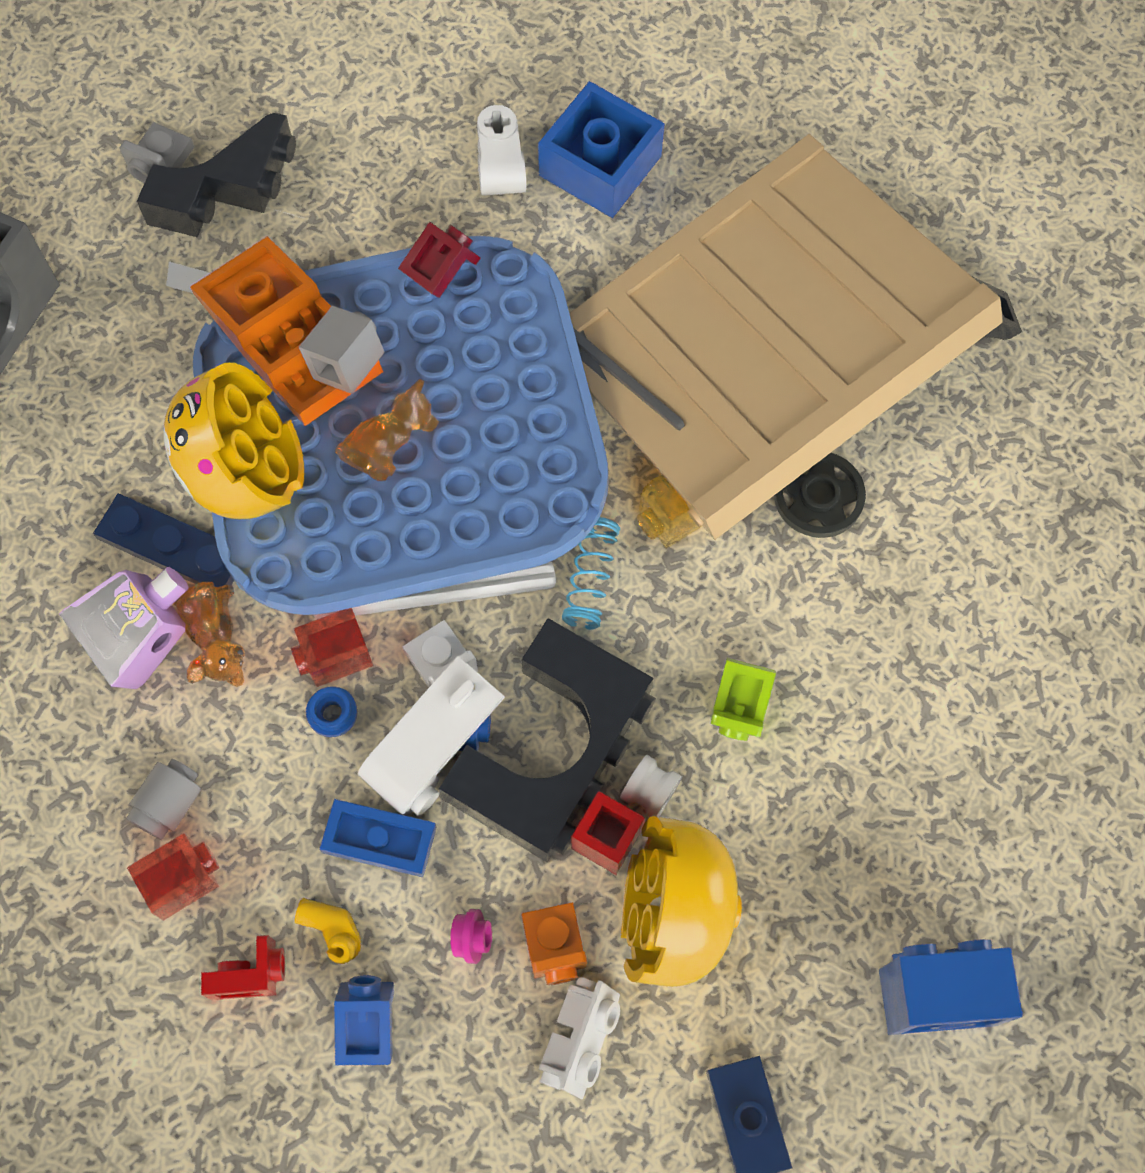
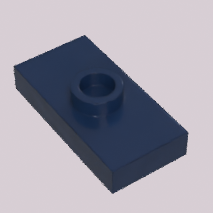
M760 1056L707 1070L706 1074L734 1173H778L792 1169Z

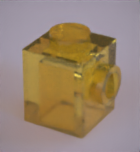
M663 475L654 478L643 488L640 496V514L637 515V519L642 530L651 540L658 537L667 549L701 528L696 525L688 514L690 509L685 500Z

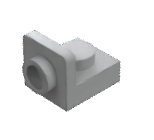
M153 122L138 145L124 140L119 148L127 164L128 172L140 182L145 183L153 164L181 168L194 149L192 138Z

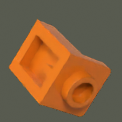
M573 902L521 913L534 979L545 977L547 985H557L578 979L577 970L587 967L585 951H583Z

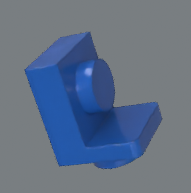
M361 975L349 979L348 982L340 983L334 1001L335 1065L391 1064L394 982H381V979L377 976Z

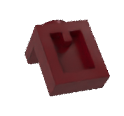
M429 222L398 269L428 292L440 298L465 260L467 259L474 265H477L481 257L468 249L473 240L450 224L446 231H443L432 222Z

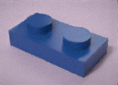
M334 799L319 850L323 854L423 878L437 826L434 822Z

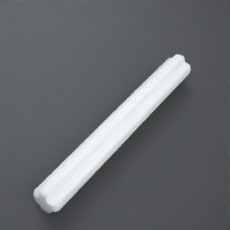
M550 561L525 570L340 611L315 614L313 616L316 620L321 621L552 589L556 583L554 565Z

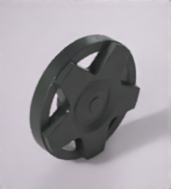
M830 453L812 466L807 474L800 475L775 494L774 499L780 516L791 528L810 537L827 538L839 535L854 525L863 510L866 490L858 470L845 458ZM834 466L843 471L850 480L837 479ZM783 492L794 500L790 508L786 505ZM856 502L854 511L846 518L843 506ZM813 520H817L824 527L813 526L808 523H810Z

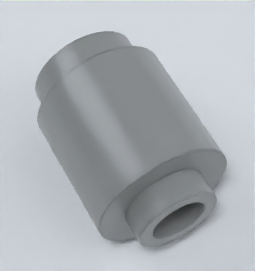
M171 759L167 766L157 762L129 803L132 810L126 819L155 838L163 840L168 830L175 831L200 793L201 788L194 783L198 774L175 759Z

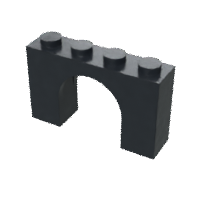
M547 618L521 659L522 673L563 696L580 710L586 720L590 736L583 755L571 768L561 774L548 778H529L510 771L466 745L439 787L442 800L547 863L554 851L560 855L565 853L577 828L571 824L580 808L583 807L588 810L598 791H602L604 783L600 782L598 778L607 763L614 767L618 765L630 744V740L625 738L624 735L633 720L639 724L644 722L656 700L655 697L650 695L653 677Z

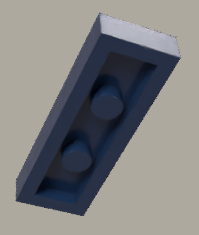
M117 493L93 532L97 540L163 570L166 567H170L178 572L183 579L225 597L234 582L221 559L215 536L122 494Z

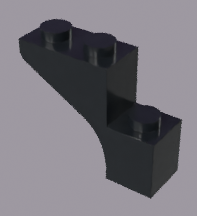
M278 113L266 115L217 155L200 165L172 168L153 164L137 199L146 224L198 238L203 224H209L214 216L215 201L264 213L269 199H276L281 188L280 172L284 162L290 163L295 154L296 139L295 136L291 135L287 116Z

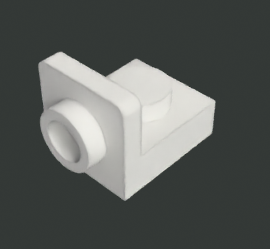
M445 620L402 646L404 653L428 687L435 682L457 656L478 672L475 656L470 650H465Z

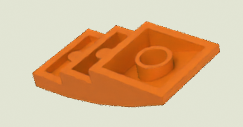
M268 236L190 286L193 294L222 331L304 426L351 395V393L313 379L299 346L332 306L321 296L316 283ZM379 360L355 391L383 373Z

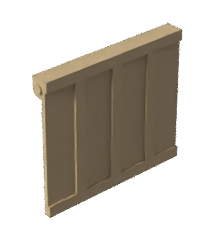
M810 134L569 313L572 325L578 332L583 330L587 339L683 420L685 426L680 431L675 429L602 366L600 367L608 382L582 362L590 393L681 495L690 509L688 514L698 527L703 526L714 540L1003 323L1001 301L997 294L984 283L980 284L825 151L824 146Z

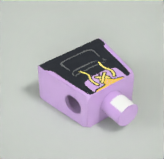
M166 567L153 580L148 575L123 570L63 609L59 615L111 687L138 689L149 679L185 632V623L172 604L189 587L183 577L170 567Z

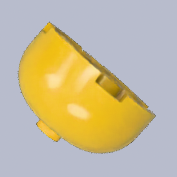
M651 816L641 828L642 836L648 837L645 847L639 851L638 855H631L626 876L621 938H627L628 946L631 947L632 959L626 958L623 967L627 978L631 982L668 987L684 986L696 982L710 973L720 962L728 948L733 930L738 926L742 912V901L738 895L737 875L730 853L722 841L710 830L694 822ZM661 897L660 906L650 905L654 899Z

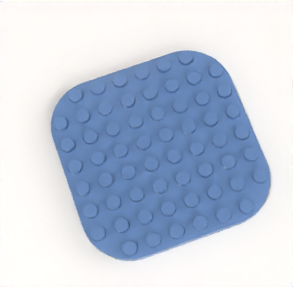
M468 236L473 240L468 249L481 257L477 265L466 259L440 298L428 292L398 269L411 248L304 271L316 283L321 296L331 306L352 313L355 311L361 312L372 319L385 352L379 359L383 373L306 426L302 424L274 391L266 396L276 409L282 422L291 419L303 454L304 483L301 489L294 491L290 504L257 518L238 520L212 513L219 554L230 575L242 590L256 601L278 611L301 615L324 614L540 566L566 554L588 535L598 521L605 506L609 486L608 462L565 294L556 273L543 258L535 252L531 256L513 247L512 241L490 236ZM215 320L210 325L204 324L196 341L193 354L194 377L223 363L230 362L247 367L262 379ZM421 413L425 414L424 419H420Z

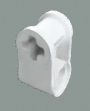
M503 105L488 106L481 111L477 121L478 173L481 196L526 192V170L524 154L521 152L516 115L511 109Z

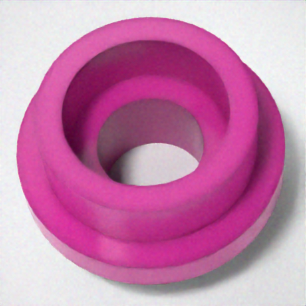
M469 909L466 914L455 915L450 935L453 956L464 958L468 964H477L482 957V953L490 951L492 925L489 920H484L480 909Z

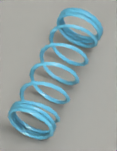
M599 517L595 525L605 526L614 531L599 534L595 533L594 531L597 530L592 528L584 538L605 537L612 540H603L604 542L613 544L618 541L615 537L619 535L620 527L610 519ZM581 541L578 546L584 553L574 559V564L580 571L570 577V582L576 590L566 595V600L571 607L563 610L562 620L574 627L577 626V623L574 621L578 620L571 616L586 618L593 622H585L588 625L583 626L588 630L600 627L601 619L598 616H601L602 612L593 608L575 606L571 603L570 596L579 592L597 593L591 594L594 597L604 598L606 594L595 589H581L574 583V577L579 574L589 573L603 575L596 577L606 580L610 576L602 571L584 570L577 562L580 557L587 555L608 557L599 558L607 562L614 560V558L607 553L586 551L582 547Z

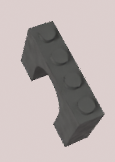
M1 212L0 375L60 286L26 223Z

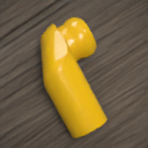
M301 898L295 914V924L321 930L328 947L326 953L333 962L345 964L358 956L361 949V936L351 913L341 907Z

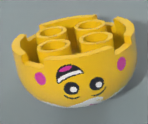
M228 362L212 368L189 380L177 391L165 415L164 445L170 466L184 490L198 504L219 516L241 520L257 518L290 504L294 491L303 487L304 460L299 438L291 419L282 422L276 409L266 397L273 390L256 373L237 363Z

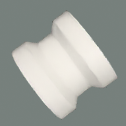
M646 755L627 782L620 799L628 804L638 803L645 808L646 815L649 817H659L677 789L682 776L675 771H663L657 766L654 758Z

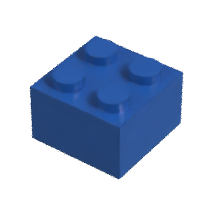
M589 81L539 141V176L613 219L661 158L665 123Z
M989 939L958 943V948L945 950V953H938L936 944L907 946L903 948L902 953L893 954V961L879 969L888 1035L995 1027L1023 1017L1011 947L993 949L992 942Z

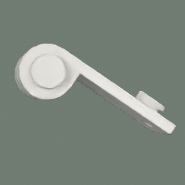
M457 656L370 753L359 769V777L401 815L409 816L413 812L418 816L422 815L433 805L439 796V792L435 789L439 781L436 775L505 696L462 658Z

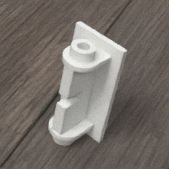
M578 977L575 986H569L557 1022L573 1028L571 1038L552 1033L539 1066V1070L543 1071L540 1079L541 1083L558 1090L562 1089L583 1100L586 1089L590 1088L598 1078L601 1068L599 1053L605 1036L614 1030L619 1019L620 1005L618 1000L620 994L602 981L598 980L596 983L583 977Z

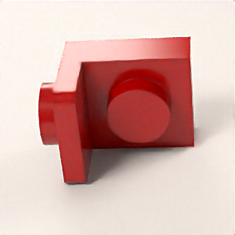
M269 935L257 936L256 968L251 969V962L246 960L217 963V971L201 973V995L210 1000L276 995V982L284 981L285 979L284 949L276 948V941Z

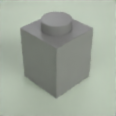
M332 306L299 346L314 380L351 394L385 353L372 319L361 312L355 311L352 313Z

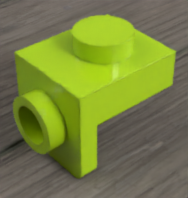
M731 658L726 659L710 722L712 725L719 726L718 733L741 741H747L749 735L761 737L763 721L774 684L776 670Z

